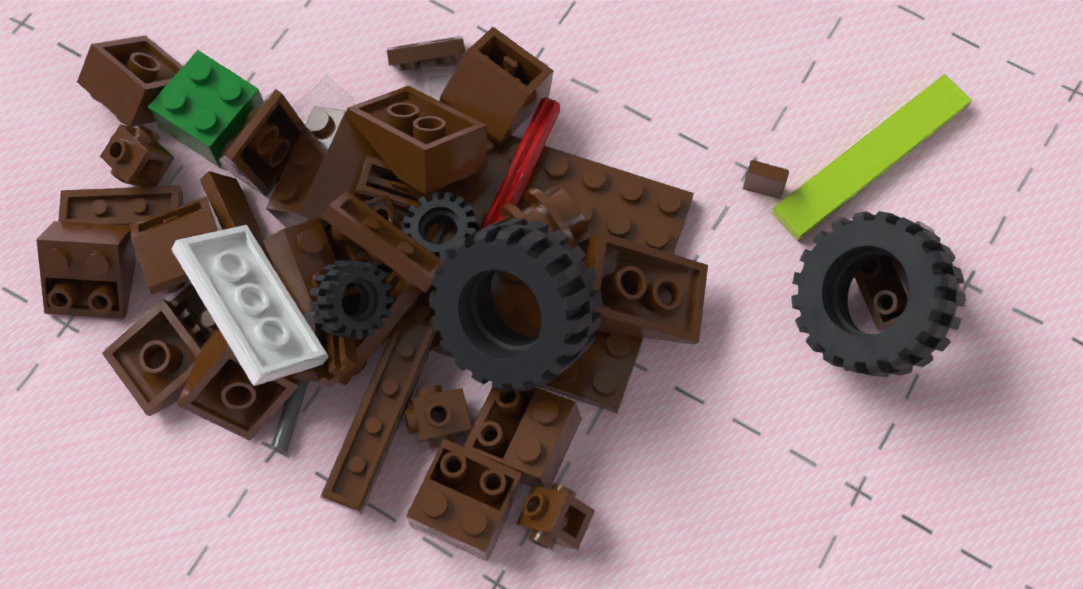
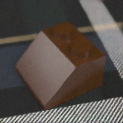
M146 35L93 43L90 45L77 83L89 92L94 100L102 103L115 114L121 123L129 127H135L156 122L148 106L183 66Z
M218 328L203 345L179 397L178 406L250 441L298 388L299 380L291 379L288 375L253 386Z

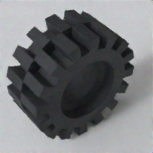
M438 192L431 193L433 200L427 202L425 196L418 199L421 207L418 209L412 204L408 209L411 217L404 216L403 220L406 229H402V231L440 259L443 258L448 250L454 248L457 242L480 229L470 204L466 205L465 200L460 196L455 200L453 194L445 192L444 199L440 198ZM440 221H451L457 226L455 237L444 244H433L427 240V232L430 227Z
M340 260L334 262L335 265L325 266L323 271L326 275L317 274L314 279L315 282L320 284L319 288H311L309 294L317 296V302L309 303L310 310L319 311L313 317L316 323L324 324L321 329L327 333H333L334 336L363 339V336L371 337L375 335L373 329L381 330L385 326V323L380 318H390L392 312L385 309L386 303L393 304V296H386L385 292L392 289L391 283L381 281L387 275L382 270H375L376 265L362 261ZM355 283L361 291V304L358 311L354 315L349 316L342 308V294L348 284Z

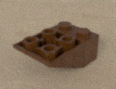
M388 194L363 202L402 230ZM322 216L284 228L263 240L275 271L302 314L313 311L310 310L309 303L317 302V296L309 295L310 289L319 288L320 284L315 282L314 279L317 274L326 275L323 268L327 265H335L334 262L340 260L372 263L377 266L375 270H382L387 275L381 281H386L394 270L385 263L373 259L367 250L352 239L337 233L331 224L321 218ZM355 283L348 284L343 291L342 299L360 293L358 285Z

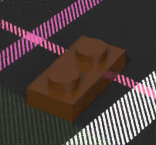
M462 36L387 48L389 66L397 65L398 71L420 68V61L435 59L436 65L454 63L459 61L458 55L466 54Z

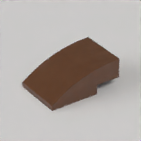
M191 283L171 302L162 299L105 349L102 354L145 414L152 416L179 400L203 345L218 329V326Z

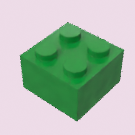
M197 50L151 102L148 109L161 130L217 167H220L222 164L218 160L222 156L224 146L231 138L237 137L246 125L249 113L252 109L262 104L263 98L257 87Z

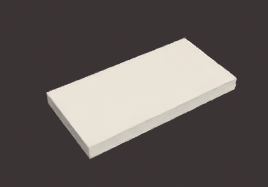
M247 225L175 241L172 247L173 253L253 386L325 363L329 357Z

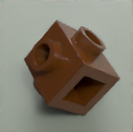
M120 124L100 155L112 168L110 173L116 179L123 183L140 187L157 186L174 160V157L158 142L160 137L151 129L141 125L136 129Z
M435 385L417 390L419 397L412 398L409 402L411 409L404 410L409 435L416 434L418 443L428 441L430 448L440 447L443 439L455 443L453 435L467 433L472 429L463 388L443 391L442 385ZM430 412H438L441 415V422L433 421Z
M553 483L550 489L533 485L516 524L531 533L529 540L538 546L552 550L556 544L578 550L595 510L575 497L576 493L565 486Z

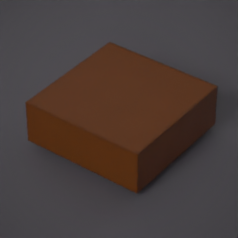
M751 160L742 189L781 199L789 171L788 169Z

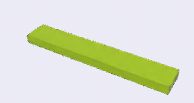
M946 74L942 75L773 207L771 214L797 241L801 240L969 107L972 99Z

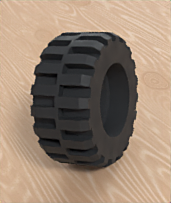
M867 211L854 213L853 221L842 217L831 223L832 232L827 233L821 230L813 238V242L817 245L812 251L804 250L799 259L804 262L801 273L794 272L792 284L798 285V295H792L791 300L792 309L800 310L801 316L795 320L799 331L810 334L806 339V343L814 352L823 353V360L833 366L843 367L847 371L888 377L889 374L901 376L912 373L913 366L924 367L934 361L931 355L934 350L943 352L951 343L945 337L949 329L958 331L962 318L955 316L957 306H965L966 293L958 291L957 284L964 282L962 270L953 266L952 262L956 258L948 246L940 243L941 238L932 231L904 217L901 218L892 213L878 211L876 215ZM883 256L893 257L903 265L908 277L909 296L907 305L900 318L891 327L878 334H866L856 327L849 313L848 292L851 282L857 272L868 262Z
M512 218L506 222L499 221L460 240L454 248L448 250L441 259L442 267L435 270L432 279V286L437 287V289L430 293V308H435L436 313L431 319L434 330H439L443 340L439 341L445 352L451 351L456 358L453 362L462 371L470 370L473 373L471 378L483 385L488 381H492L494 389L508 391L513 387L514 390L520 392L531 390L536 385L541 387L547 384L582 357V354L590 348L595 340L593 332L600 327L602 316L595 309L602 305V296L600 290H594L593 282L598 279L594 268L590 267L587 269L582 260L586 257L585 253L579 246L572 248L567 243L570 239L569 236L559 229L553 233L548 232L549 225L547 223L535 220L528 224V221L524 218ZM495 270H502L517 276L527 284L535 295L541 311V330L538 338L524 336L515 332L498 315L491 295V283Z

